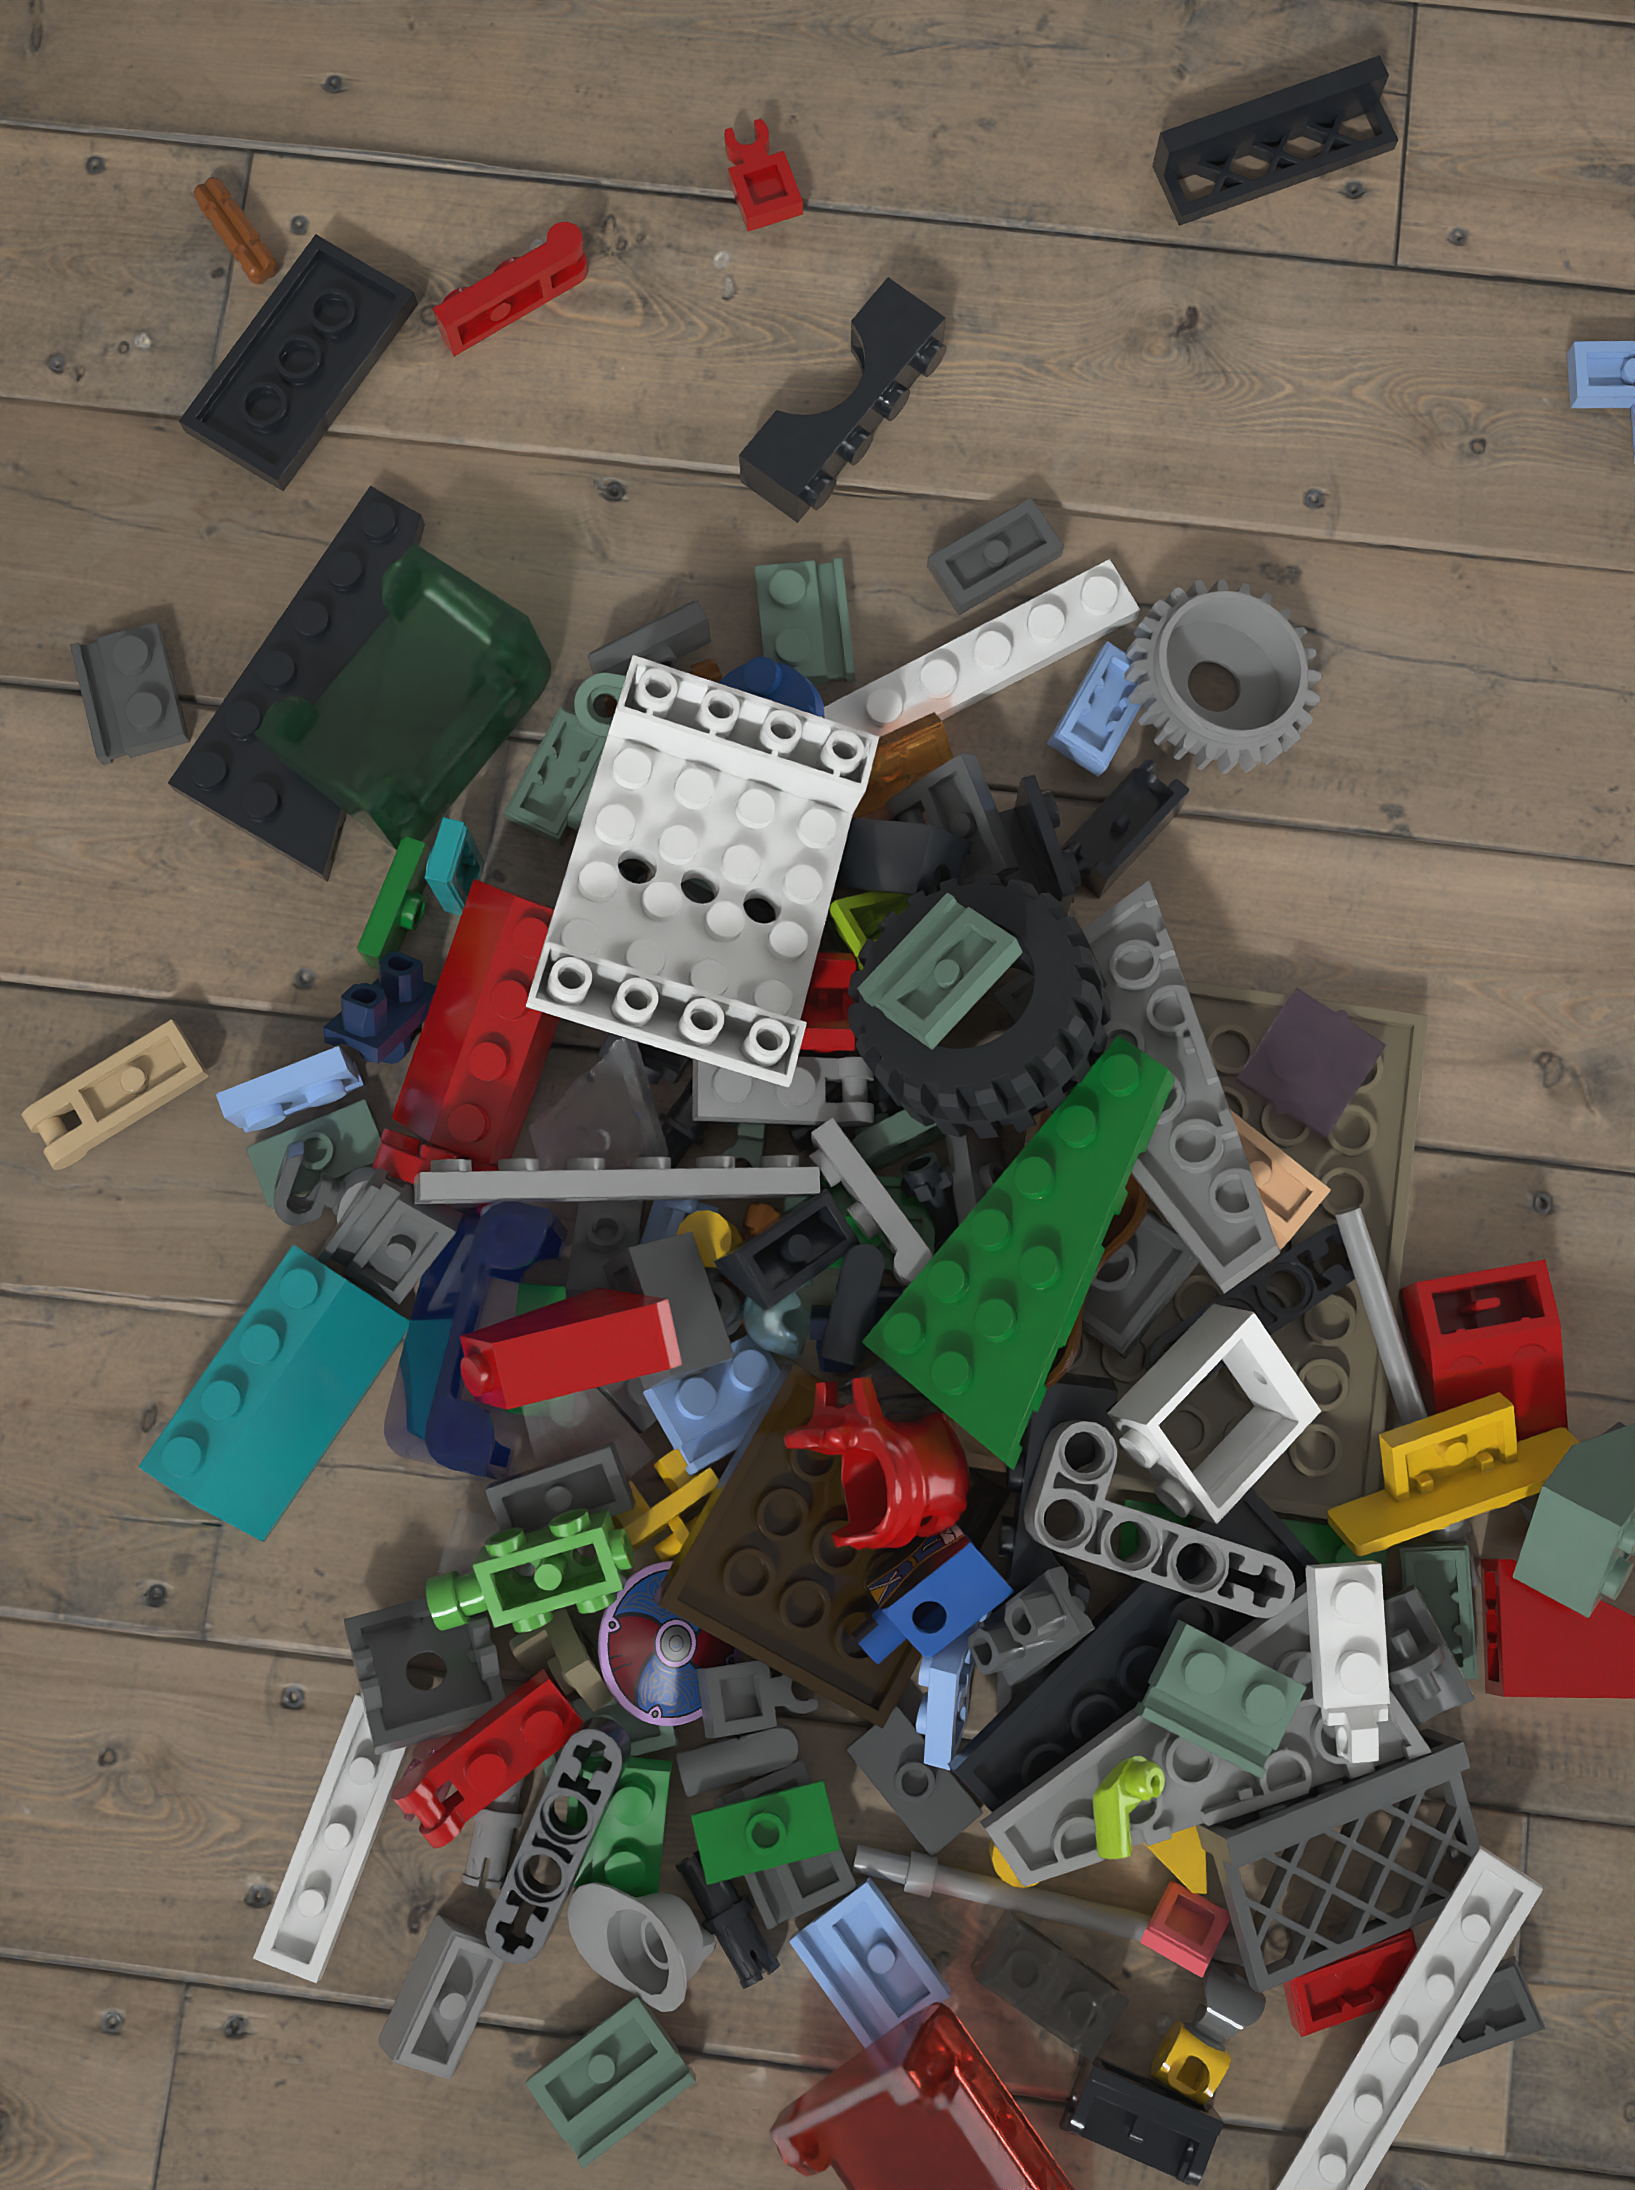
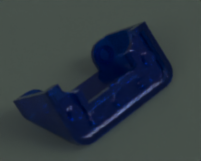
M505 1201L453 1208L461 1212L463 1217L455 1235L421 1276L384 1419V1436L388 1446L395 1454L408 1460L495 1480L508 1477L514 1450L501 1445L495 1438V1428L490 1417L491 1411L461 1400L464 1381L460 1365L462 1358H464L460 1336L478 1330L491 1279L519 1285V1283H523L525 1273L535 1264L545 1260L561 1262L568 1230L551 1209L521 1202Z

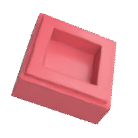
M1171 1879L1140 1943L1202 1978L1230 1920L1229 1911L1199 1894H1193L1188 1888Z

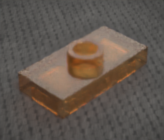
M935 712L879 737L867 788L852 818H860L886 806L885 803L891 797L954 758L943 722Z

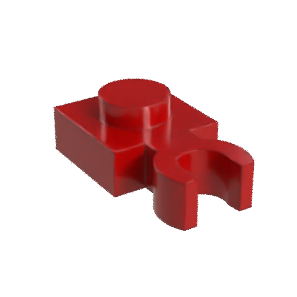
M761 118L754 120L756 141L752 144L745 145L739 143L735 138L732 127L725 129L724 132L726 155L736 165L728 168L729 183L747 232L803 215V200L785 152L780 151L768 155L770 150L769 130Z

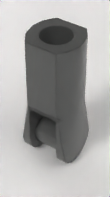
M777 1724V1727L745 1733L740 1738L735 1735L678 1752L676 1758L687 1797L746 1780L748 1776H758L791 1765L797 1758L799 1738L791 1727Z

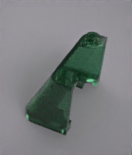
M416 543L411 545L401 559L392 562L382 577V600L389 612L388 617L317 702L312 705L301 696H291L286 700L278 701L269 708L264 716L263 723L254 733L265 748L395 850L398 849L401 839H404L405 836L419 841H423L540 698L546 689L552 671L551 661L527 615Z

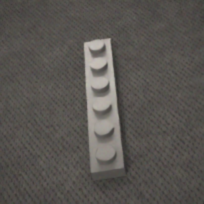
M796 1155L760 1157V1168H735L734 1156L696 1158V1169H671L670 1157H639L631 1159V1169L605 1170V1158L565 1159V1170L539 1171V1159L518 1158L498 1160V1171L472 1172L471 1160L445 1159L430 1161L431 1172H420L414 1177V1204L805 1198L820 1193L819 1167H799V1156Z

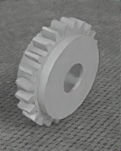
M1218 579L1208 592L1202 580H1197L1186 593L1180 587L1173 589L1165 601L1159 599L1147 613V617H1144L1133 634L1136 639L1129 646L1125 655L1134 662L1124 673V679L1139 683V685L1129 695L1128 700L1132 704H1143L1146 712L1140 717L1138 722L1141 726L1153 723L1159 731L1154 738V742L1160 745L1168 740L1175 745L1173 758L1178 761L1186 753L1196 756V769L1203 770L1212 760H1217L1221 774H1227L1238 762L1245 773L1250 772L1261 761L1269 765L1283 751H1288L1301 738L1300 734L1312 723L1313 718L1309 712L1319 703L1320 696L1310 690L1321 680V673L1308 669V664L1317 656L1315 649L1303 648L1300 639L1307 631L1304 627L1294 629L1287 621L1291 611L1285 608L1278 612L1270 606L1272 595L1265 593L1260 599L1250 595V586L1246 583H1243L1236 592L1229 591L1225 579ZM1211 662L1225 667L1232 673L1237 682L1238 697L1231 708L1225 711L1214 712L1204 709L1194 701L1189 692L1188 677L1195 666Z

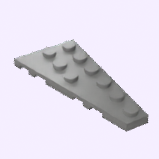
M1148 880L1082 929L1107 983L1105 991L1111 1002V1020L1106 1025H1102L1108 1036L1104 1052L1120 1035L1169 1069L1175 1081L1147 1149L1138 1155L1131 1174L1225 1294L1280 1254L1159 904L1150 880ZM1025 971L994 993L998 1003L1014 1024L1027 1008L1034 988L1035 977ZM1090 1057L1088 1060L1090 1066L1092 1067L1098 1059ZM1072 1085L1067 1092L1070 1094L1075 1086Z
M1304 1582L1295 1589L1294 1598L1289 1607L1280 1615L1271 1618L1257 1617L1223 1642L1306 1686L1305 1692L1277 1750L1272 1749L1264 1768L1267 1771L1263 1779L1141 1717L1134 1712L1135 1708H1133L981 1820L980 1824L1017 1879L1025 1887L1104 1861V1858L1097 1855L1092 1797L1096 1787L1124 1758L1142 1756L1147 1761L1157 1763L1164 1773L1165 1785L1160 1796L1157 1798L1152 1797L1148 1801L1142 1800L1129 1813L1132 1846L1141 1843L1149 1846L1171 1839L1172 1833L1202 1823L1210 1826L1307 1794L1311 1787L1345 1776L1353 1779L1374 1772L1375 1766L1402 1757L1410 1760L1431 1753V1750L1389 1688L1390 1704H1387L1388 1721L1376 1722L1379 1737V1761L1350 1763L1343 1756L1339 1757L1337 1755L1335 1725L1327 1726L1323 1724L1321 1708L1314 1704L1307 1585Z

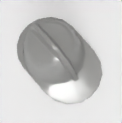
M596 1881L579 1886L570 1897L567 1910L570 1933L579 1953L590 1967L611 1983L640 1997L659 2011L676 2010L685 1999L687 1981L696 1974L703 1964V1960L713 1953L716 1947L714 1935L698 1924L690 1907L679 1896L670 1892H658L633 1897L613 1886Z

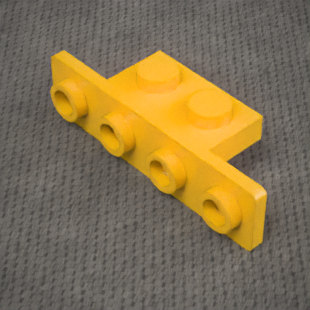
M1498 1392L1379 1434L1385 1489L1330 1508L1327 1511L1328 1524L1355 1555L1364 1556L1382 1551L1400 1542L1434 1530L1444 1529L1453 1523L1495 1508L1505 1507L1514 1501L1541 1492L1543 1484L1570 1447L1581 1442L1566 1428L1562 1427L1517 1442L1514 1405Z

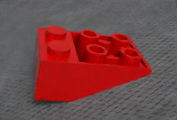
M1546 1259L1419 1281L1399 1290V1301L1418 1387L1428 1417L1500 1392L1514 1405L1517 1442L1559 1427L1568 1430L1561 1323Z

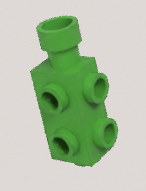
M585 1508L564 1512L551 1519L548 1523L549 1527L526 1534L521 1527L498 1532L485 1540V1546L481 1547L472 1565L474 1572L460 1575L458 1571L454 1570L427 1579L426 1598L432 1619L437 1628L444 1631L468 1624L471 1620V1615L488 1610L494 1628L512 1623L515 1632L521 1633L544 1626L553 1619V1610L573 1604L577 1605L579 1613L582 1614L602 1610L617 1600L616 1592L624 1589L629 1569L635 1565L629 1536L624 1528L615 1530L609 1509L589 1515ZM593 1543L597 1555L594 1557H584L576 1548ZM530 1562L535 1569L533 1575L523 1576L518 1574L514 1567Z

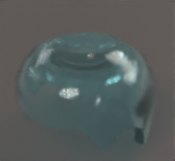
M811 1279L800 1288L812 1286L813 1280ZM798 1289L767 1311L762 1310L743 1293L742 1317L745 1329L753 1341L774 1353L795 1360L800 1358L809 1333L811 1314L801 1306V1301L796 1295Z

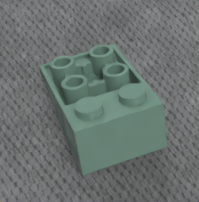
M1635 1423L1570 1447L1541 1488L1513 1574V1578L1587 1618L1590 1617L1604 1595L1613 1600L1618 1597L1633 1568V1563L1627 1560L1630 1555H1635Z

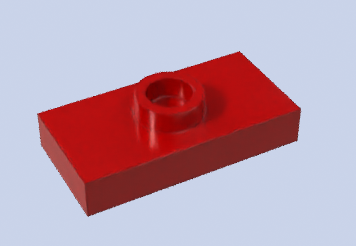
M1411 1928L1283 1983L1291 2024L1298 2034L1303 2037L1382 2009L1417 1951L1413 1930Z

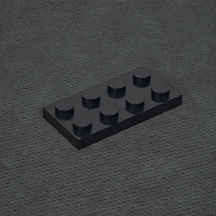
M315 234L180 418L179 423L187 434L284 491L417 307L418 302L415 293Z

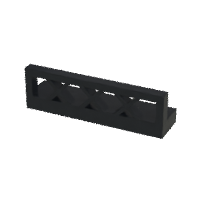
M1380 55L1160 132L1152 167L1178 225L1181 226L1394 150L1398 137L1380 102L1389 77ZM1365 114L1375 136L1358 141L1342 135L1338 131L1342 122ZM1302 136L1324 145L1320 156L1309 160H1303L1284 151L1290 140ZM1248 155L1270 164L1266 175L1253 180L1233 173L1230 170L1235 160ZM1195 174L1216 183L1210 195L1188 202L1178 180Z

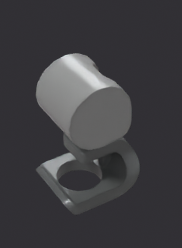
M303 1141L292 1142L286 1148L275 1180V1213L284 1223L297 1226L316 1221L323 1214L325 1207H328L336 1214V1219L339 1223L377 1170L371 1167L355 1169L345 1176L340 1183L333 1182L332 1175L322 1172L319 1181L306 1196L290 1195L300 1163L305 1159V1146ZM387 1175L385 1179L392 1182V1180Z

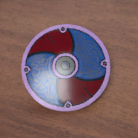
M674 1561L646 1566L627 1578L624 1589L616 1592L617 1600L605 1609L598 1639V1655L602 1675L613 1697L632 1716L644 1722L660 1726L681 1725L703 1716L697 1669L738 1663L740 1656L739 1649L666 1610L652 1600Z

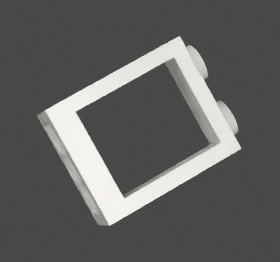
M1212 1304L1107 1414L1123 1435L1119 1440L1123 1450L1137 1464L1147 1468L1158 1483L1155 1493L1160 1501L1170 1511L1180 1517H1186L1190 1514L1217 1524L1316 1418L1321 1410L1254 1312ZM1222 1359L1254 1407L1207 1458L1191 1472L1158 1425Z

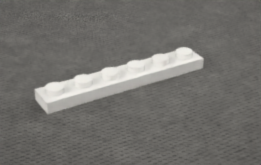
M1109 559L825 706V719L879 736L875 755L1136 620L1140 608Z
M1479 1845L1274 2190L1365 2189L1543 1891L1541 1884Z

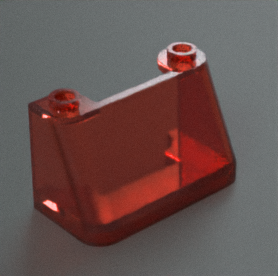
M933 2002L912 2013L788 2104L779 2113L769 2131L777 2145L781 2158L788 2166L794 2168L798 2173L810 2177L824 2172L831 2165L847 2190H1075L961 2021L942 2002Z

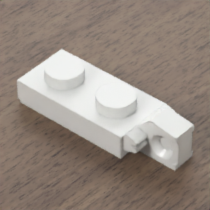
M1371 1560L1306 1565L1314 1704L1321 1708L1323 1724L1327 1726L1335 1725L1336 1748L1339 1757L1343 1756L1350 1763L1379 1761V1737L1376 1722L1388 1721L1387 1704H1390L1381 1563Z

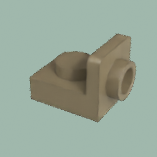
M566 1607L554 1612L553 1619L544 1626L528 1632H522L510 1640L509 1645L513 1655L531 1678L545 1669L550 1677L557 1681L567 1696L577 1690L593 1712L615 1699L603 1678L599 1657L594 1645Z

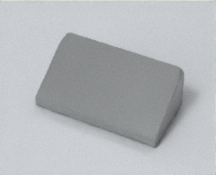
M440 1915L435 1916L378 2040L379 2045L392 2062L451 2080L505 1962L492 1952L487 1944L486 1936Z

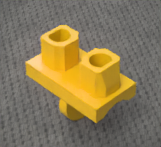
M679 1449L672 1450L653 1465L672 1494L651 1508L635 1483L629 1481L636 1504L633 1510L611 1517L615 1529L624 1528L626 1530L633 1552L670 1527L673 1533L653 1547L662 1562L669 1561L679 1553L700 1514L688 1523L683 1520V1517L707 1501L720 1480L711 1467L706 1470L702 1469L689 1476L685 1469L688 1465Z

